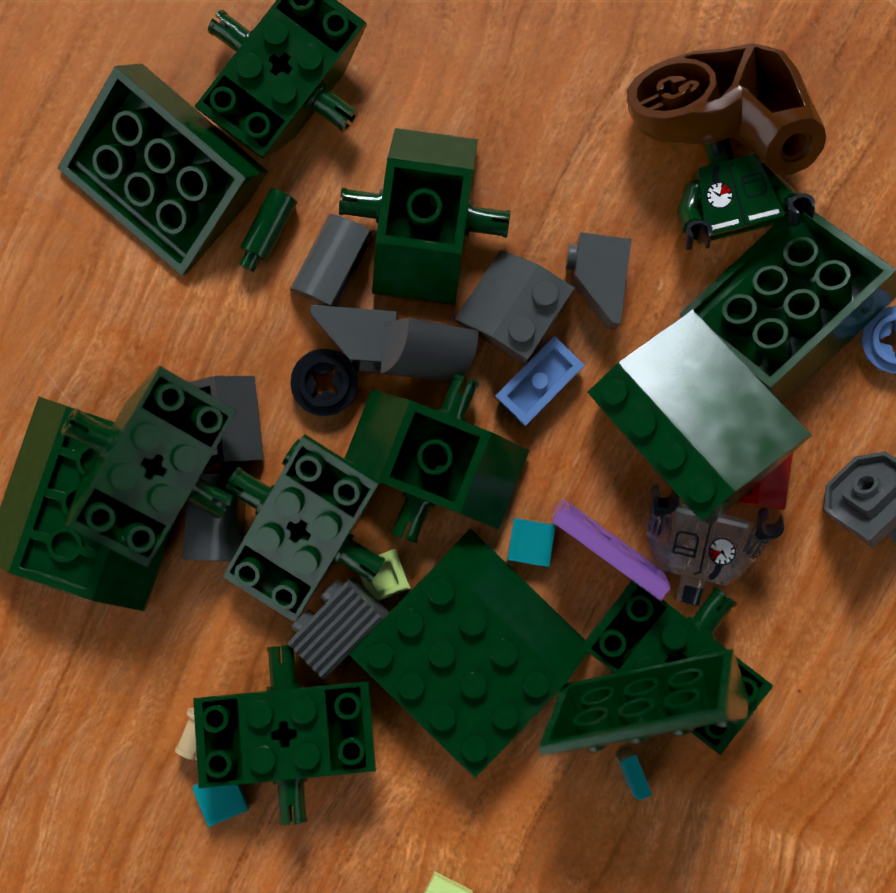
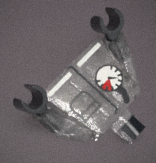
M653 485L650 489L653 505L649 513L646 536L654 559L662 564V571L681 575L676 600L701 606L706 581L727 586L730 581L737 580L759 559L771 539L780 537L784 531L783 515H780L778 521L774 524L765 523L768 518V508H761L758 511L757 527H753L754 521L725 514L713 524L701 522L687 505L680 504L679 497L673 489L666 498H659L658 485Z

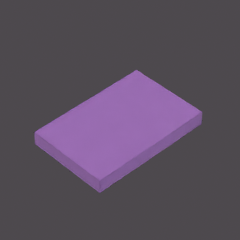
M561 499L553 509V523L662 601L671 589L663 570L565 499Z

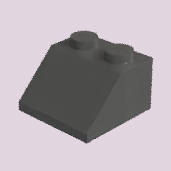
M500 250L456 316L455 321L468 329L479 330L478 336L525 366L570 297L574 287L539 264Z

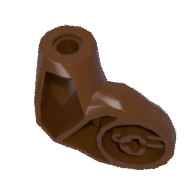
M751 43L726 49L692 51L649 67L635 77L627 89V104L631 118L645 135L657 141L666 143L714 144L733 137L752 151L771 170L781 175H792L808 168L815 162L825 146V127L799 70L783 50Z

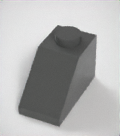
M580 232L576 245H568L565 269L572 270L571 283L607 329H616L621 324L631 239Z
M311 305L310 314L352 364L359 365L360 372L381 374L384 322L398 320L397 311Z

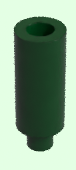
M270 188L240 246L245 251L239 263L241 267L254 273L260 260L268 261L298 204L294 198L278 189Z

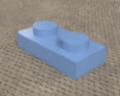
M554 336L494 398L525 427L585 365Z

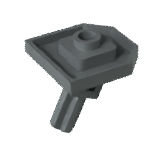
M885 451L854 457L825 485L824 510L828 517L872 548L887 535L896 544V458Z

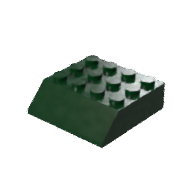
M470 528L349 655L476 778L568 682L588 652L581 647L585 639Z

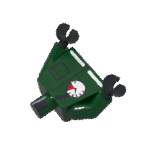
M729 138L714 144L704 145L709 165L699 168L692 176L691 181L685 185L677 209V215L685 233L684 248L686 250H692L693 240L695 239L698 245L704 243L705 248L709 249L711 241L773 226L785 216L784 211L788 212V221L792 226L800 224V212L808 214L811 219L815 218V200L811 195L798 194L782 177L771 170L765 163H761L755 154L734 159Z

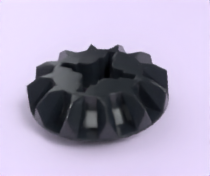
M316 349L301 357L294 366L290 381L291 391L296 402L307 412L318 416L336 415L352 404L358 390L357 371L352 362L342 353L332 349ZM337 368L332 383L336 386L335 389L339 391L338 395L333 391L330 393L328 390H324L313 398L318 383L314 380L315 377L310 374L311 371L326 376Z

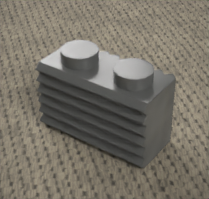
M351 577L345 584L337 579L320 596L325 602L323 607L316 614L308 609L291 626L296 634L288 642L289 647L293 648L295 653L299 654L323 679L389 613L354 577Z

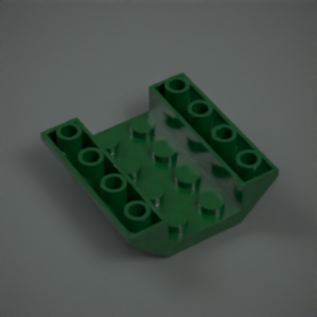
M38 397L0 505V568L10 574L91 601L146 611L177 517L148 568L67 527L66 522L81 478L93 460L96 451L61 434L65 422L82 431L84 430L82 425L68 418L76 408ZM81 411L109 428L114 424L113 421ZM147 458L142 460L141 466L146 469V472L153 470L155 466L154 458L152 460Z

